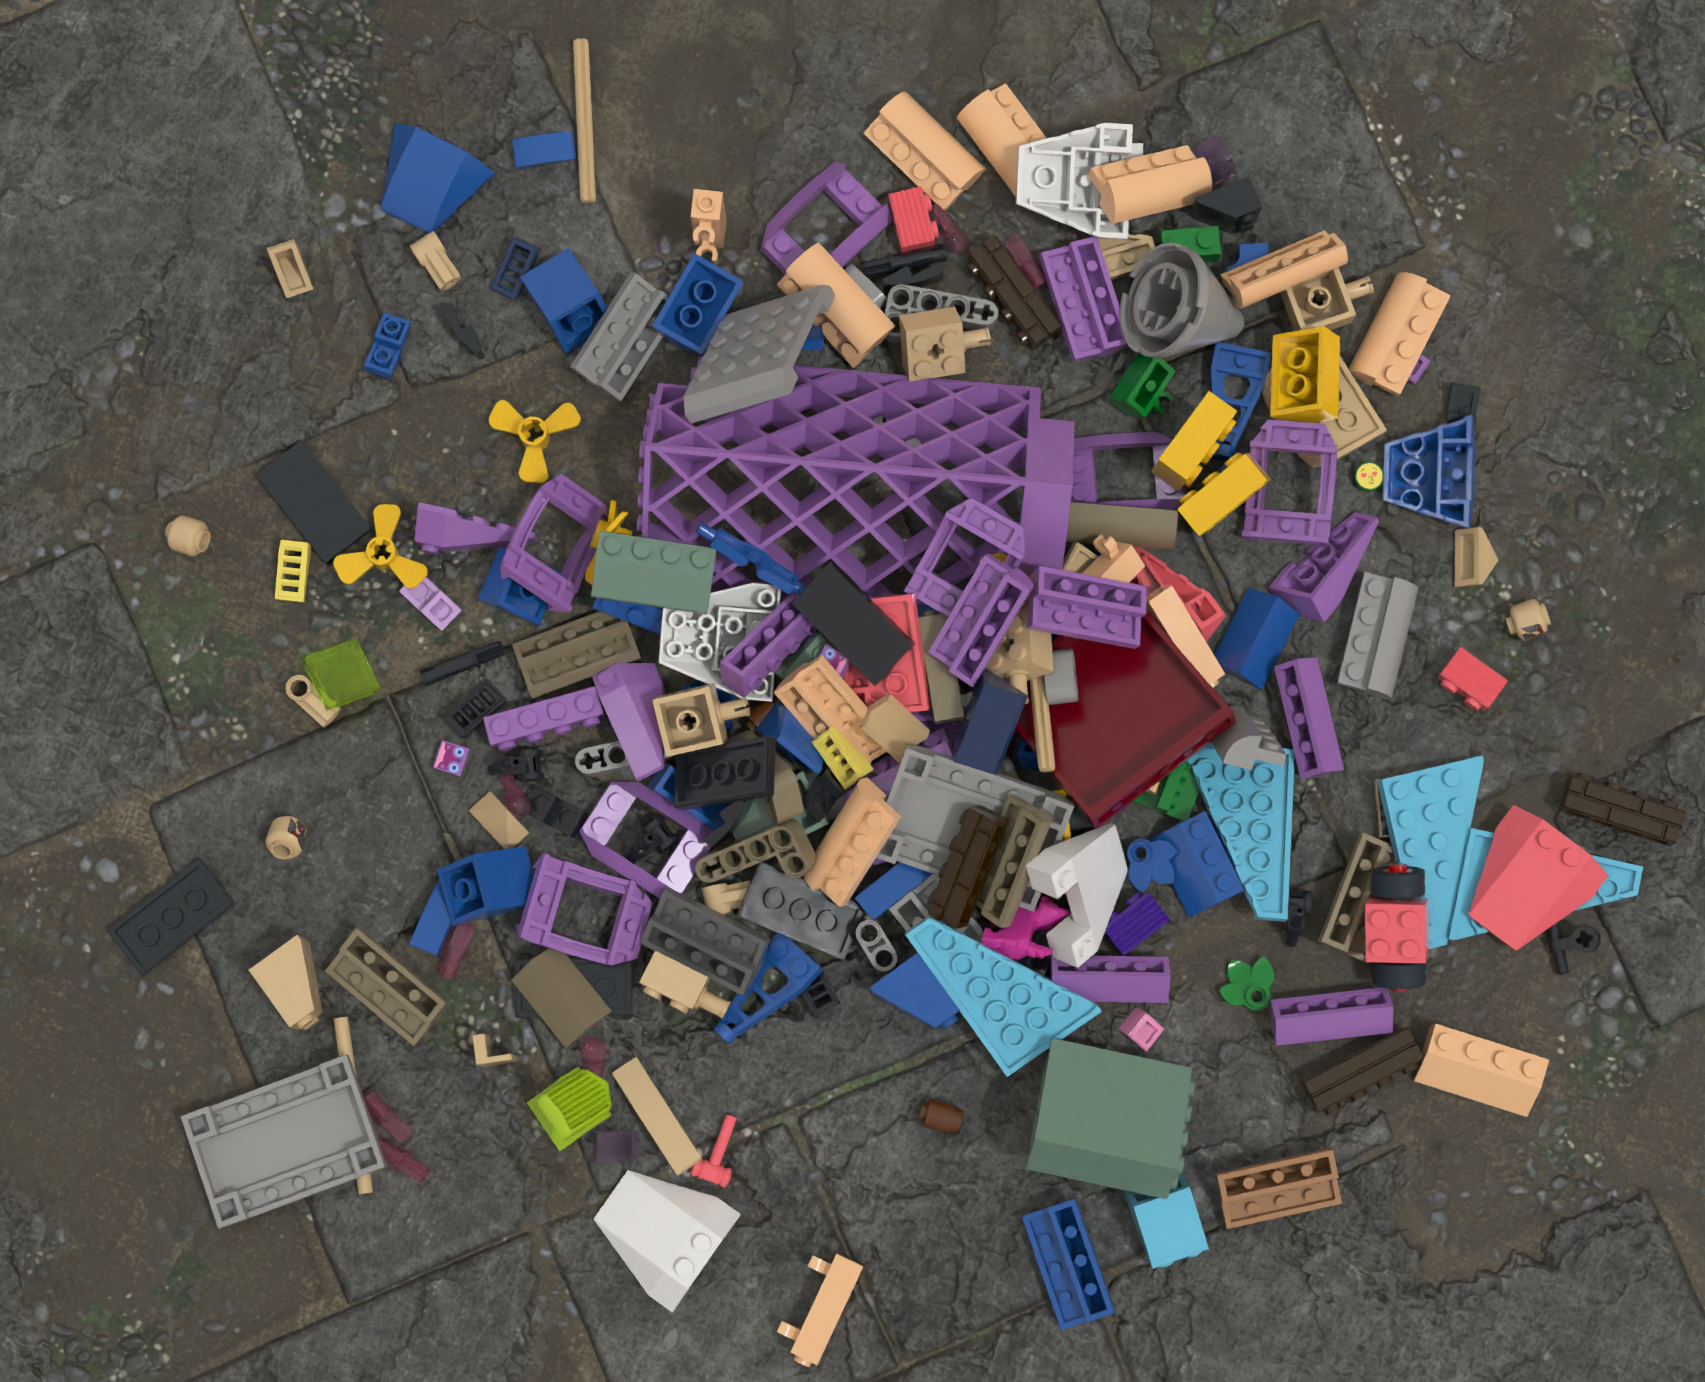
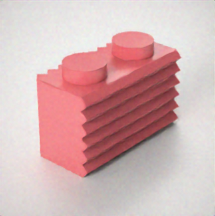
M920 186L888 194V203L901 253L935 246V238L939 237L936 221H930L928 211H932L929 194H923L922 187Z
M1462 647L1456 650L1437 677L1438 680L1442 681L1440 685L1443 689L1451 694L1457 692L1466 698L1464 703L1475 711H1479V709L1486 711L1508 682L1507 679Z

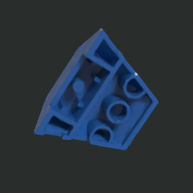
M395 123L380 209L429 234L432 231L435 232L448 220L466 199L472 197L482 184L495 175V172L468 152L418 127Z
M1473 415L1463 417L1464 419L1450 424L1439 425L1438 428L1423 433L1418 432L1386 443L1384 450L1383 501L1470 529L1474 509L1476 461Z

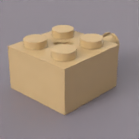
M1338 267L1280 292L1293 330L1299 331L1321 326L1333 330L1351 324L1356 316L1351 300L1374 293L1373 285L1368 283L1371 282L1369 276L1345 284ZM1313 298H1315L1317 302L1322 301L1321 306H1318L1317 303H1313Z
M955 306L899 315L902 366L909 382L966 373L964 356L966 349L991 345L988 327L963 332L962 320Z
M1028 608L1020 610L986 669L1028 695L1027 681L1054 672L1051 633L1028 629Z
M715 683L660 695L652 700L666 757L724 744L728 740L725 721L750 716L749 707L737 709L748 705L746 697L721 703L718 699ZM689 713L691 717L696 718V722L693 724V726L691 722L685 721V717H687Z
M657 951L654 952L639 982L644 986L643 992L659 1001L664 996L671 1000L669 1003L671 1007L685 1014L688 1009L695 1012L696 1009L701 1007L723 1019L731 1003L707 991L711 981L709 977Z

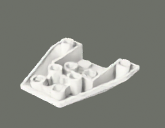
M750 583L713 592L710 594L707 615L663 608L658 663L706 684L715 683L716 688L742 699V696L722 684L720 662L780 605L781 589L770 584ZM770 672L763 679L759 688L754 691L752 690L746 696V699L772 702L775 672Z

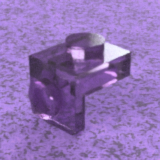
M1215 135L1190 148L1196 158L1204 157L1211 172L1212 186L1235 175L1232 155Z
M637 1131L593 1132V1162L637 1161L641 1148Z

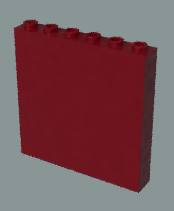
M1147 611L1146 615L1141 617L1140 646L1136 649L1059 635L1052 642V651L1073 649L1079 700L1078 702L1049 705L1055 769L1049 773L1095 829L1107 822L1236 723L1234 712ZM1027 681L1029 702L1024 705L1014 731L1037 758L1030 682Z

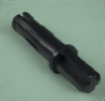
M944 244L892 256L891 253H888L885 258L863 262L862 271L867 278L887 273L893 274L906 266L909 269H914L930 264L947 262V254Z
M497 641L476 650L474 647H471V651L420 669L425 686L428 687L477 667L480 669L481 664L504 656L505 649L502 642Z

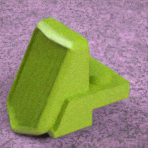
M579 1067L559 1078L527 1102L559 1151L567 1148L611 1116L609 1110L611 1109L612 1102L608 1082L595 1073L585 1069L581 1070Z

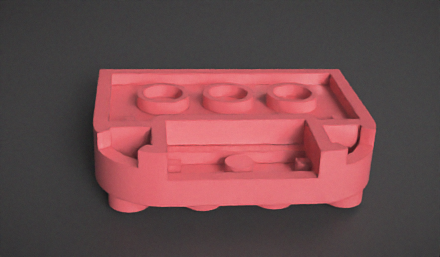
M915 593L869 597L915 645L878 685L874 686L852 663L844 675V681L867 708L890 693L910 712L930 710L932 706Z

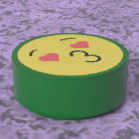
M1373 462L1361 464L1354 473L1356 486L1364 492L1377 490L1384 479L1382 468Z

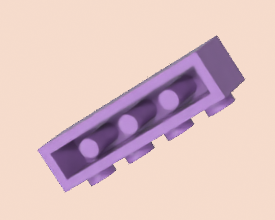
M792 592L720 662L722 684L743 698L746 697L752 690L758 689L763 679L770 672L776 671L781 662L790 653H794L808 635L816 632L817 628L792 604L798 598V594Z
M1295 659L1274 666L1300 778L1322 777L1343 771V763L1318 659Z
M596 686L486 716L483 719L492 748L494 750L506 751L515 748L516 743L523 741L535 743L543 740L544 736L555 733V736L572 732V728L583 725V728L598 725L600 720L606 719Z
M1051 955L1050 980L1092 1002L1168 1003L1171 978L1169 957L1091 956L1077 968L1055 959Z
M1372 988L1271 1000V1029L1276 1046L1393 1033V1003L1389 990L1387 988Z

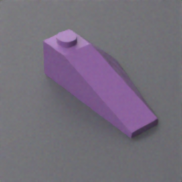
M421 502L418 504L414 541L421 547L422 552L437 555L438 551L447 553L507 547L516 528L502 523H496L495 527H491L490 522L477 516L468 517L466 520L462 519L461 515L456 514L457 511ZM534 532L530 533L526 545L537 543L538 538Z
M616 663L593 675L592 678L600 700L636 780L640 781L664 768V746L652 700L657 696L664 695L665 687L655 663Z

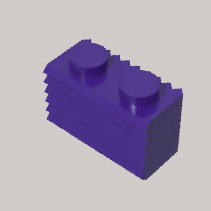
M1138 892L1125 902L1128 906L1126 910L1121 914L1115 910L1111 914L1104 935L1121 956L1126 955L1170 920L1149 892L1144 896Z

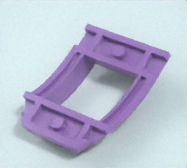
M833 162L801 189L767 224L760 250L784 274L787 273V268L805 251L783 228L823 190L859 226L830 254L842 268L868 243L876 238L878 233L893 223L888 205L882 206L845 169L846 163Z
M1267 420L1260 428L1261 431L1254 440H1250V454L1266 474L1268 451L1322 455L1317 514L1264 509L1266 485H1264L1246 500L1242 537L1258 543L1259 540L1313 544L1316 548L1328 545L1335 494L1337 447L1326 424Z
M1158 432L1117 433L1074 438L1071 502L1164 510L1179 508L1182 505L1179 500L1187 494L1186 486L1184 485L1180 491H1177L1156 475L1157 499L1098 503L1094 451L1152 447L1155 466L1173 439Z
M563 474L540 486L524 511L511 537L500 567L501 579L509 577L549 604L547 607L548 611L571 612L573 596L578 593L586 569L597 549L590 547V543L599 519L605 521V517L608 516L606 504ZM548 501L586 527L560 574L524 551L528 537Z
M973 497L946 512L935 536L904 590L906 593H915L916 599L948 617L964 590L933 573L958 525L1009 553L1004 564L1012 569L1019 568L1025 556L1024 527Z
M610 781L579 829L592 857L629 880L636 881L637 885L659 899L663 890L667 887L682 894L696 872L697 862L710 850L703 838L714 831L688 812L675 809L672 802L639 782ZM636 798L686 829L656 877H653L605 846Z
M543 853L531 868L535 870L521 922L520 924H515L518 938L558 952L609 966L637 959L641 947L640 942L645 932L653 903L646 894L640 891L636 881L600 873L568 861H561L551 857L549 854ZM565 881L622 897L607 949L551 933Z

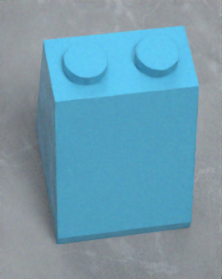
M1179 1174L1176 1189L1171 1188L1167 1199L1123 1190L1144 1251L1153 1269L1156 1267H1167L1174 1261L1185 1257L1198 1256L1202 1251L1209 1249L1190 1186L1183 1174Z

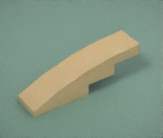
M637 1057L612 1072L626 1097L678 1176L703 1160Z

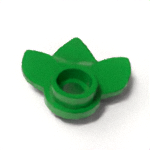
M1261 957L1251 967L1242 961L1231 960L1227 970L1230 983L1219 990L1222 997L1231 1005H1245L1252 1011H1261L1267 1008L1272 998L1269 987L1274 981V971L1270 962L1265 957ZM1258 991L1261 994L1260 1002H1254L1251 999L1252 992Z

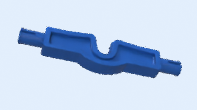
M703 522L697 527L696 533L710 540L712 548L741 567L746 566L749 561L753 562L756 565V575L760 579L776 586L787 594L793 591L800 595L807 588V586L798 581L796 574L776 563L759 547L742 542L721 528L715 531Z

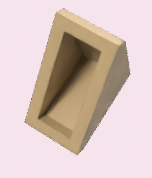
M294 239L267 248L286 298L313 290L302 252Z

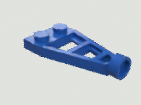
M1221 342L1215 343L1210 367L1211 393L1231 407L1241 409V414L1237 425L1232 428L1224 440L1230 445L1220 444L1221 441L1217 439L1216 442L1220 446L1212 458L1227 461L1235 455L1236 444L1264 387L1265 377L1269 372L1271 352ZM1226 376L1249 380L1250 387L1243 399L1238 400L1226 396L1224 391V378Z
M777 933L772 938L763 957L765 961L755 981L743 996L738 993L736 994L723 1019L713 1028L729 1044L737 1036H740L803 993L823 971L819 965L788 937ZM774 966L787 976L788 982L778 992L767 994L761 988V980L766 971ZM751 992H757L764 999V1005L754 1014L746 1015L742 1011V1004ZM734 1023L735 1028L731 1029L728 1025Z

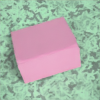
M1136 1007L1119 1027V1030L1147 1052L1164 1028L1145 1011Z

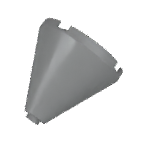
M1177 243L1161 244L1147 252L1130 274V277L1135 279L1129 294L1124 292L1122 294L1120 325L1124 339L1133 351L1150 358H1166L1238 336L1244 327L1242 312L1203 259L1193 249Z

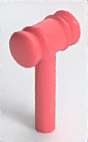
M726 1114L709 1161L707 1159L701 1160L690 1169L691 1176H698L699 1179H704L715 1185L720 1184L723 1188L728 1185L732 1170L731 1168H724L720 1164L737 1118Z

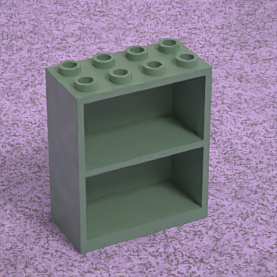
M1052 1038L1042 1074L1026 1169L1167 1199L1171 1188L1176 1189L1179 1174H1182L1185 1157L1182 1156L1183 1148L1185 1149L1188 1139V1131L1185 1129L1186 1123H1189L1192 1111L1189 1101L1193 1097L1195 1080H1191L1192 1068Z

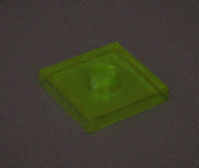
M357 638L305 656L302 660L326 711L380 691V685Z

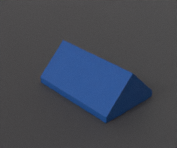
M694 253L652 328L675 347L702 356L716 332L718 324L724 318L744 281Z
M1248 588L1214 654L1223 671L1261 691L1300 614L1278 596Z

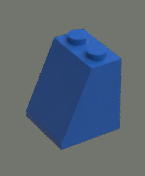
M569 248L520 277L528 294L566 354L587 341L607 310L600 293Z
M526 846L476 853L437 869L452 926L507 914L525 908L534 877Z
M918 953L870 987L869 991L873 996L933 1030L940 1027L944 1031L958 1020L955 1015L960 1011Z

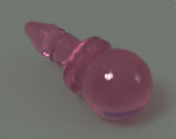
M935 204L936 218L946 231L942 236L947 238L946 244L948 249L953 253L964 252L969 245L968 236L960 231L959 225L953 226V222L947 216V212L940 205Z
M512 775L501 776L507 791L504 798L508 801L509 812L515 817L526 816L531 809V803L523 795L524 790L517 787Z
M591 1039L583 1047V1055L588 1060L586 1067H592L591 1072L603 1078L601 1066L606 1065V1061L603 1059L606 1055V1046L601 1040Z

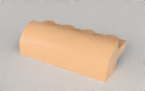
M1005 83L991 92L988 89L978 95L962 109L956 118L1016 197L1018 146L1047 138Z
M905 91L892 98L879 111L881 114L864 132L918 187H922L923 192L929 194L930 198L943 211H946L963 191L968 190L986 170L977 159Z
M1188 145L1091 167L1088 174L1101 194L1099 205L1112 224L1193 205L1196 197L1212 191V177L1206 159L1204 157L1196 158Z
M1324 230L1221 274L1224 286L1234 296L1236 306L1242 309L1347 264L1346 245L1335 233L1329 235Z
M819 242L799 256L787 268V273L777 284L786 295L819 285L831 286L836 295L828 312L818 314L813 325L821 326L823 336L853 368L858 366L873 348L879 345L895 328L891 320Z
M1407 272L1398 273L1348 368L1353 377L1369 386L1374 384L1399 397L1451 295L1427 284V279Z
M823 655L808 664L805 662L800 665L775 689V695L813 739H816L828 728L834 726L870 764L872 760L887 752L862 728L868 708ZM830 739L825 744L830 747L834 742ZM838 748L834 751L836 755L841 753ZM845 758L842 760L845 764L848 763Z
M867 777L859 780L815 851V864L803 875L806 883L812 890L820 888L839 907L845 906L902 817L884 801L887 795Z

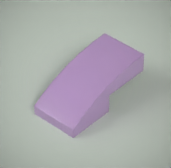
M427 577L414 589H409L404 585L399 590L409 602L441 631L461 612V609Z

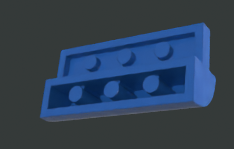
M1073 1198L1023 1215L1022 1219L1060 1329L1064 1330L1116 1313L1077 1199Z

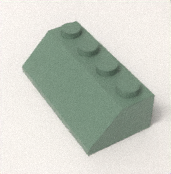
M600 531L591 597L707 615L717 550L703 546Z

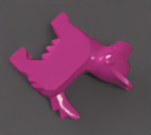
M1042 896L1034 912L1019 907L1010 927L1000 928L990 921V927L1000 928V930L992 932L990 928H985L982 944L1012 960H1018L1025 956L1042 959L1044 956L1053 954V949L1032 942L1033 933L1037 930L1051 931L1063 921V918L1069 916L1071 911L1053 903L1052 898Z

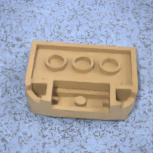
M1340 357L1338 419L1314 422L1326 424L1337 447V460L1387 431ZM1272 368L1265 377L1262 389L1263 400L1270 412ZM1275 419V420H1281V421H1292V420ZM1297 453L1308 466L1312 468L1322 466V455Z

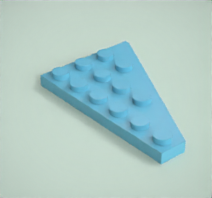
M1210 742L1189 758L1187 764L1191 766L1190 771L1233 868L1244 888L1245 895L1256 919L1286 922L1288 920L1294 749L1283 748L1287 754L1284 766L1255 759L1252 770L1223 763Z
M1483 755L1377 780L1395 863H1404L1407 866L1422 868L1425 871V894L1416 898H1428L1429 949L1447 945L1484 764Z
M1470 828L1448 940L1454 941L1489 932L1471 919L1468 913L1493 840L1494 833ZM1591 855L1609 876L1592 899L1576 910L1637 896L1643 866Z
M928 916L905 932L906 937L1007 1077L1049 1049L1052 1038L1062 1040L1102 1012L1098 1004L931 916Z

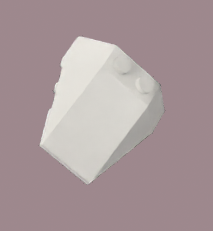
M1102 123L1018 146L1016 205L1098 238L1127 240L1129 220L1114 224L1110 222L1099 205L1101 194L1088 174L1091 167L1127 159V156L1132 153L1133 124Z
M628 1170L594 1217V1221L646 1293L673 1313L741 1214L718 1197Z

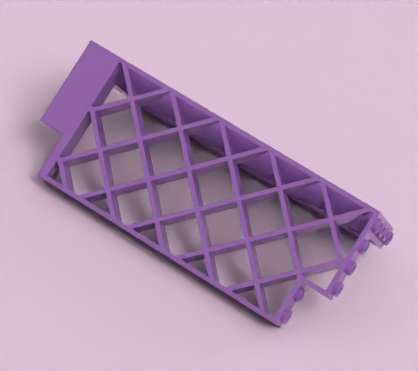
M699 356L697 367L691 368L688 386L658 383L656 394H651L650 407L647 410L646 425H644L643 441L640 442L639 458L644 459V466L640 465L638 483H644L643 490H639L638 507L643 508V514H638L637 532H642L643 538L712 548L710 546L711 542L696 533V529L701 522L709 527H713L722 519H725L746 539L743 542L753 544L765 551L776 563L796 574L798 581L805 586H808L814 580L809 573L831 558L868 597L898 595L891 593L880 580L902 565L912 575L915 573L922 559L918 554L929 547L945 516L923 494L945 479H950L968 499L973 497L1010 519L1012 518L996 501L1020 485L1023 486L1020 521L1017 523L1024 527L1025 556L1018 569L1029 578L1038 566L1062 570L1073 488L1075 422L1040 418L1041 388L941 378L909 382L907 375L794 365L793 369L798 379L791 394L705 419L707 423L694 427L685 416L683 397L703 356ZM839 397H849L855 399L845 402ZM910 403L924 404L926 406L917 409ZM812 409L818 414L806 418L801 412ZM981 410H989V411H997V412L994 413V414H992V415H987L986 413H984V412L981 411ZM882 415L889 421L879 425L872 419ZM953 422L961 428L950 431L943 425ZM774 425L779 430L767 434L761 429ZM1023 428L1026 429V438L1021 437L1015 432ZM844 431L851 437L840 441L833 435ZM658 433L668 438L656 443ZM916 438L924 444L913 448L906 441ZM735 441L740 446L727 450L721 445ZM987 444L996 451L985 454L978 448ZM806 447L813 453L800 457L794 451ZM654 451L677 472L656 489L652 488ZM878 454L885 460L874 464L867 458ZM726 458H729L750 479L729 495L723 492L705 474ZM951 461L958 467L946 470L939 464ZM802 465L823 486L799 502L778 480L797 466ZM1024 467V477H1020L1012 471ZM872 472H876L895 493L871 509L851 487ZM688 485L695 489L712 506L691 522L668 501ZM761 492H764L784 512L763 528H760L740 508ZM836 498L856 520L832 535L812 514ZM909 505L929 526L904 542L884 521ZM651 511L664 524L651 523ZM797 525L818 546L797 561H794L775 540ZM956 529L948 545L962 559L937 575L956 585L976 571L979 566V560L988 553L991 555L1004 553L1005 551L988 541L976 548ZM870 532L889 553L866 568L846 547ZM717 551L711 593L750 583L770 584L766 581L750 580L737 568L738 564ZM781 590L780 604L790 594H787L786 592ZM916 599L917 605L929 606L923 603L922 601Z

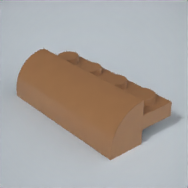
M1326 1148L1215 1173L1216 1191L1220 1200L1226 1229L1342 1204L1333 1149Z

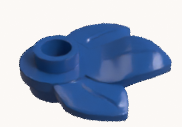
M1138 838L1130 842L1127 847V858L1131 863L1128 876L1133 886L1139 892L1144 893L1152 880L1161 884L1174 883L1175 870L1169 860L1177 854V849L1170 842L1162 839L1151 842L1145 838ZM1140 847H1143L1146 850V856L1144 858L1138 855V849Z

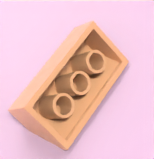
M1432 1024L1429 1026L1422 1050L1424 1059L1419 1061L1420 1067L1417 1068L1413 1081L1527 1117L1541 1090L1549 1059L1439 1024Z

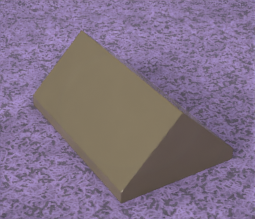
M547 949L533 958L511 980L566 1049L612 1012L575 964L562 952Z

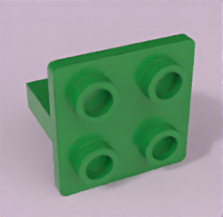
M1185 761L1159 781L1161 786L1157 796L1145 792L1135 799L1134 802L1180 821L1188 820L1199 793L1198 786L1190 771L1191 766Z

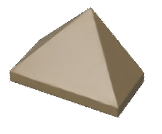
M1474 527L1455 530V587L1482 585L1499 560L1483 528Z
M491 791L469 810L504 849L515 848L530 834Z

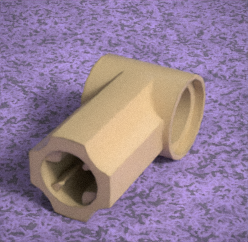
M434 231L409 246L420 265L427 269L441 292L452 288L462 279L446 255L447 251Z
M295 675L287 681L285 688L287 695L323 728L330 724L341 711L332 700L305 676ZM299 682H305L308 687L306 694L301 697L295 696L293 692L294 686Z
M750 881L731 885L723 883L702 888L705 906L723 915L733 913V910L739 909Z

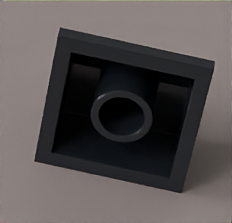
M1248 176L1196 197L1190 214L1192 219L1209 226H1218L1219 230L1229 234L1235 231L1244 233L1254 227L1262 205Z

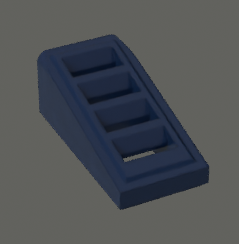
M513 236L490 289L517 300L524 287L520 277L533 269L542 248ZM518 248L529 252L528 258L517 253ZM513 258L525 263L524 267L521 268L511 263ZM509 268L519 273V279L507 274V269ZM502 279L516 284L515 288L511 289L501 284Z

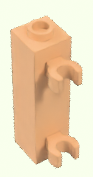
M694 189L691 223L695 246H700L696 254L702 257L705 252H709L712 254V263L716 264L718 261L716 248H724L727 222L723 192Z
M1100 534L1093 541V545L1101 555L1082 574L1129 583L1145 565L1131 544L1117 542L1111 536L1105 540L1104 536Z
M1162 585L1147 595L1146 611L1211 687H1215L1219 683L1218 679L1225 675L1223 669L1173 586Z
M836 1253L832 1264L814 1255L812 1256L808 1267L825 1274L826 1277L802 1328L799 1329L782 1320L777 1330L778 1333L795 1340L791 1349V1353L795 1354L793 1360L807 1367H810L811 1363L818 1365L863 1269L862 1265Z

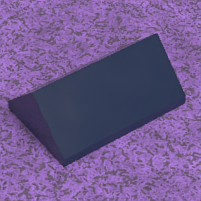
M985 668L975 685L952 745L954 762L990 774H998L1028 695Z

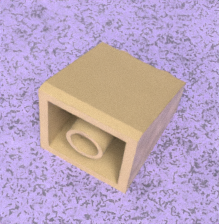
M296 935L249 969V971L287 1025L293 1029H304L306 1031L320 1021L318 1016L323 1013L310 943L306 938Z

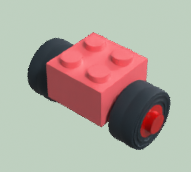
M1392 863L1389 866L1375 868L1371 872L1372 895L1377 897H1369L1365 903L1366 962H1372V982L1377 987L1387 988L1392 991H1406L1424 986L1426 982V962L1429 957L1428 898L1416 897L1425 894V871L1422 868L1407 866L1404 863Z

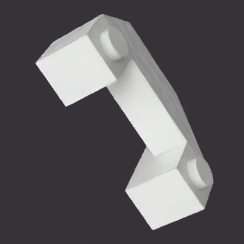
M1113 823L1048 847L1025 865L1032 889L1057 899L1066 892L1071 914L1048 932L1046 937L1049 947L1053 949L1052 957L1077 968L1098 951L1128 872L1117 828Z

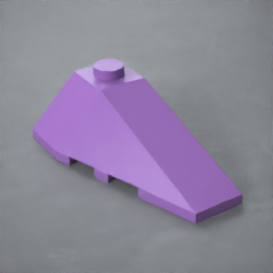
M1357 512L1353 513L1330 531L1328 545L1317 548L1314 545L1306 550L1308 554L1297 564L1293 561L1288 564L1268 588L1302 617L1325 623L1342 601L1379 523L1378 518Z

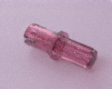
M1020 236L1010 238L1005 243V246L1035 290L1047 284V281L1036 263V256L1031 255Z
M464 923L457 925L450 944L445 946L447 951L437 974L455 980V975L462 958L468 954L465 951L475 929L472 924Z
M375 1091L371 1092L364 1099L368 1111L378 1121L377 1125L379 1127L383 1126L398 1143L402 1144L411 1137L412 1130L395 1114L396 1109H391Z
M384 1137L379 1140L385 1160L394 1166L393 1169L395 1171L400 1169L418 1182H423L430 1172L429 1168L411 1157L407 1149L404 1151Z

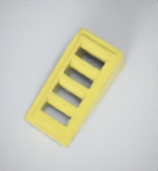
M280 540L275 600L304 603L312 549L309 543ZM288 551L302 552L301 557L289 556ZM287 562L301 564L300 569L286 567ZM285 574L298 575L299 580L285 579ZM292 586L299 588L298 592L283 591V587Z
M834 726L828 728L811 742L845 790L874 770L870 763ZM832 739L834 744L828 747L825 743ZM837 748L841 752L839 755L834 753ZM844 758L848 762L847 764L842 761Z

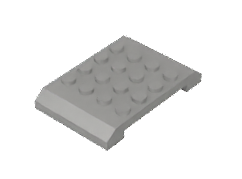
M819 285L725 315L718 324V328L683 397L685 416L690 424L791 394L798 379L793 366L816 316L828 312L836 296L831 286Z
M906 745L886 799V803L902 817L876 858L893 864L898 861L938 875L940 868L948 861L951 854L949 851L950 842L958 835L962 826L959 824L962 813L970 806L981 805L1001 815L1008 795H1017L1036 808L1047 809L1053 815V820L1040 851L1041 853L1044 849L1061 842L1074 809V802L1061 794L1000 773L990 774L955 763L954 758L921 746ZM1030 879L1019 907L1034 912L1041 892L1032 889Z
M349 1055L338 1057L319 1064V1066L181 1116L218 1229L242 1222L387 1167Z

